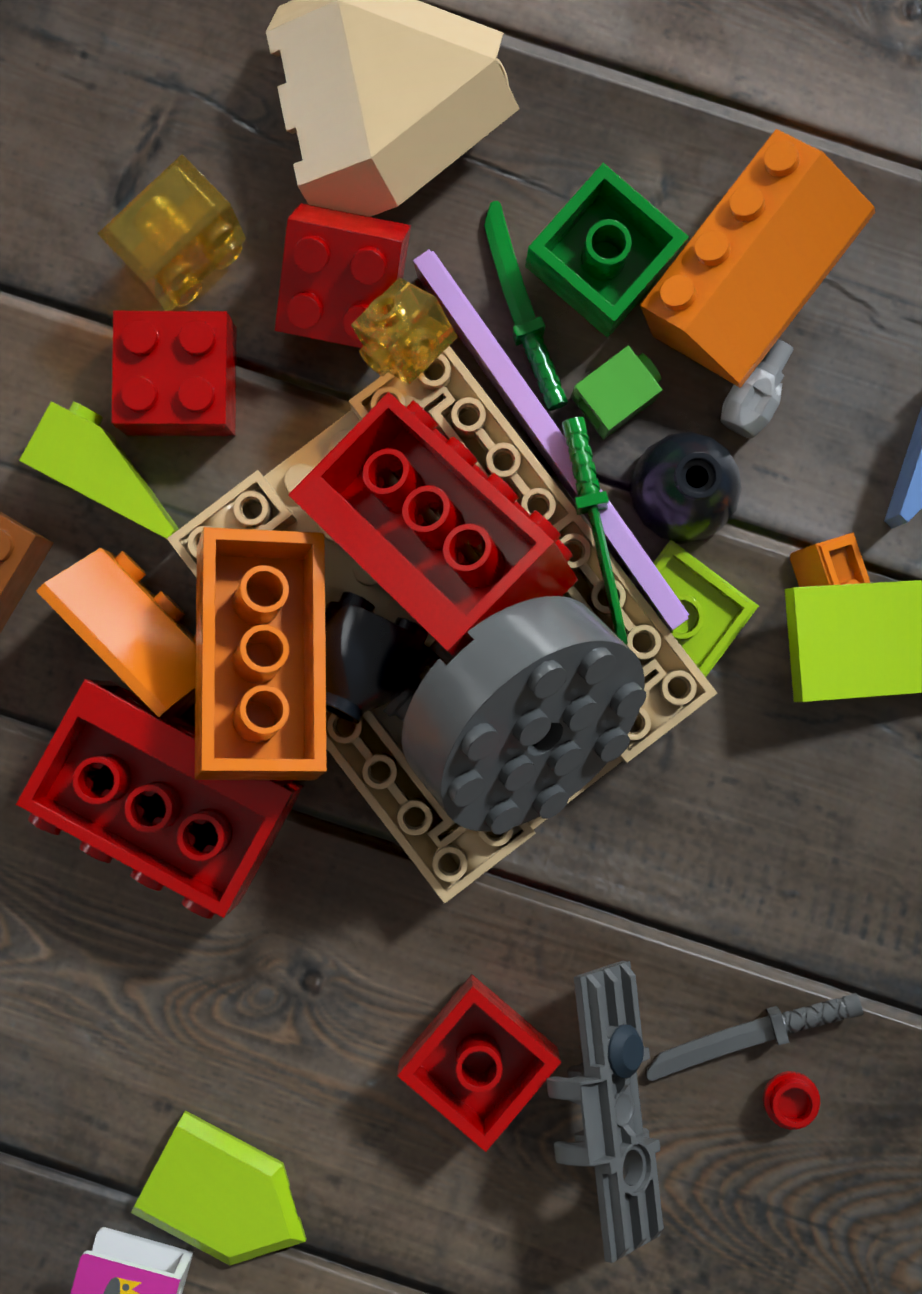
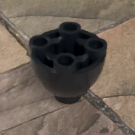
M693 432L671 434L648 447L635 464L629 484L633 507L643 524L661 538L672 540L678 544L704 540L720 531L737 510L742 490L739 467L728 449L712 437ZM697 467L699 469L698 473L702 477L705 476L707 478L706 484L701 488L691 487L686 481L688 469Z
M344 591L338 602L331 601L325 608L326 711L346 721L359 724L365 712L386 704L410 687L423 672L432 655L430 649L424 644L429 633L423 627L401 617L396 618L393 623L373 613L375 606L365 598Z

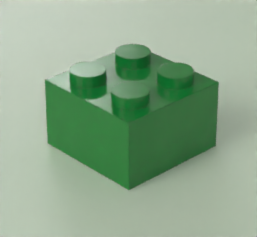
M603 162L529 245L525 267L608 338L667 271L683 250L689 236Z

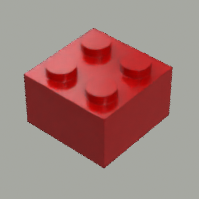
M301 203L287 218L275 331L386 353L396 328L411 225Z
M113 310L111 423L126 436H236L237 328L228 312Z
M471 974L400 1058L397 1076L481 1149L487 1152L547 1078L560 1065L561 1059L556 1045Z

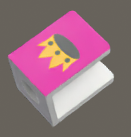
M102 1227L96 1234L92 1251L87 1250L80 1257L70 1294H182L194 1252Z

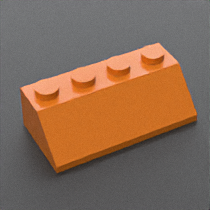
M776 129L640 304L653 337L741 388L875 214V207L823 151Z

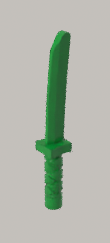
M493 201L490 203L484 228L502 291L515 325L513 326L512 337L516 346L522 344L523 348H525L529 363L531 362V369L535 378H537L540 392L543 393L548 411H554L567 405L568 400L563 388H561L559 377L555 373L552 359L549 358L550 354L546 344L543 343L544 339L542 336H544L545 324L541 316L536 318L511 243L501 203Z
M573 417L563 421L562 427L566 444L569 447L570 462L573 464L572 471L577 482L575 483L577 493L580 495V497H575L577 515L588 513L614 633L627 645V635L599 510L608 509L609 499L607 491L599 492L600 485L598 478H596L595 463L592 461L593 454L588 443L589 437L587 435L584 417Z

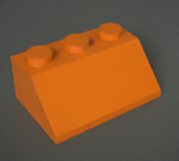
M99 548L44 582L36 590L159 718L180 717L195 703L196 635L193 636L179 621L185 613L165 592L161 590L155 596L140 581L147 574L126 552L122 551L116 556L112 552Z

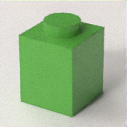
M628 345L574 386L571 398L604 440L656 401L663 390L658 384L661 381V375L653 362L645 354L641 353L637 356Z

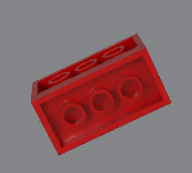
M388 392L288 496L436 641L455 657L474 640L468 634V631L491 615L509 606L533 598L545 596L562 597L578 581V578L568 564L573 554L559 540L561 534L544 516L536 510L529 514L517 502L519 497L512 488L495 473L488 477L476 465L478 462L476 457L457 438L452 436L447 440L436 429L438 426L436 421L417 402L412 400L405 407Z
M84 679L15 805L30 812L28 821L39 829L54 835H60L62 830L82 841L79 849L87 855L105 863H111L113 858L133 868L130 876L138 883L156 891H162L163 887L166 886L184 896L181 903L185 908L201 917L213 919L215 914L225 918L241 903L304 786L294 780H195V726L178 717L159 718L136 694L112 681ZM107 768L113 773L114 785L112 788L106 779ZM156 795H160L164 800L166 813L160 815L155 808L154 797ZM207 822L215 826V832L218 834V840L212 843L205 838V832L202 830V825Z

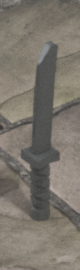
M857 993L839 999L828 1000L826 1003L820 1002L809 1005L810 1007L806 1006L794 1009L793 1011H785L782 1014L777 1006L766 1008L768 1013L766 1017L726 1028L660 1052L647 1068V1078L654 1081L705 1061L774 1039L778 1045L790 1043L788 1033L792 1034L795 1031H804L811 1029V1027L814 1028L831 1022H839L844 1020V1018L850 1019L862 1016L863 1009Z

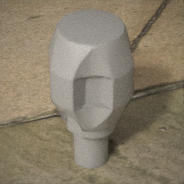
M777 340L743 386L739 388L733 384L722 407L720 421L725 427L746 438H754L766 427L780 404L781 381L784 377L782 370L794 350L791 345Z

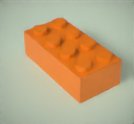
M203 527L197 545L195 780H316L327 772L325 533Z

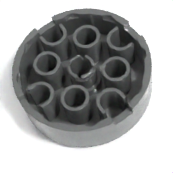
M545 596L533 598L509 606L483 620L468 631V634L474 640L462 649L447 665L441 659L437 660L420 683L411 700L402 730V747L405 759L447 815L456 824L464 828L502 834L515 826L535 818L548 819L557 815L566 806L570 797L590 782L608 762L622 755L629 745L630 738L628 734L640 708L646 700L644 670L636 654L585 604L569 597Z

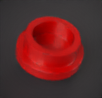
M786 1071L775 1075L767 1083L763 1092V1106L769 1118L776 1125L784 1129L797 1130L806 1127L816 1118L820 1109V1095L815 1084L807 1076L795 1071Z

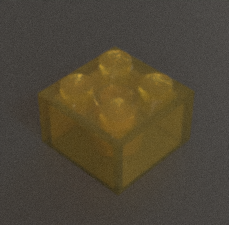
M183 154L97 233L121 266L164 311H171L176 306L182 308L192 302L202 289L203 285L201 282L216 268L223 270L231 265L243 249L241 244L247 240L231 204Z

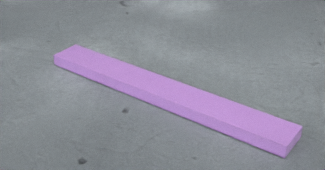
M428 249L413 260L417 278L576 503L575 497H580V495H578L575 483L577 482L574 479L573 464L570 462L566 438L435 252H431ZM609 501L607 504L608 509L599 510L608 550L671 632L689 619V613ZM586 513L584 516L589 522L588 513Z

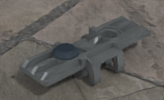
M630 961L616 962L574 977L583 1062L568 1068V1078L557 1076L547 1078L549 1098L568 1100L581 1105L583 1130L574 1134L575 1142L558 1141L554 1143L555 1161L565 1165L595 1167L605 1262L610 1263L661 1236V1231L664 1229L655 1154L660 1151L659 1139L650 1138L649 1130L643 1128L637 1069L642 1062L650 1059L649 1047L643 1046L636 975L631 970ZM623 1167L627 1174L625 1179L623 1178Z

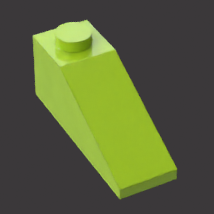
M51 401L19 461L165 539L179 530L116 439L99 426L103 417L74 401L69 410Z

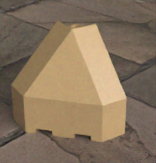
M291 0L280 5L266 30L270 54L275 57L281 56L287 83L277 86L286 131L291 134L296 133L298 136L303 160L294 163L293 166L298 188L307 203L313 206L368 217L398 207L517 112L520 108L509 87L505 68L497 58L504 33L418 0Z

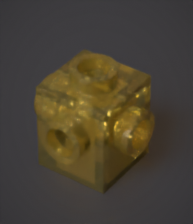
M402 278L395 281L381 296L377 297L369 305L368 309L351 324L363 344L359 353L367 365L381 376H385L389 372L408 385L458 338L437 298Z

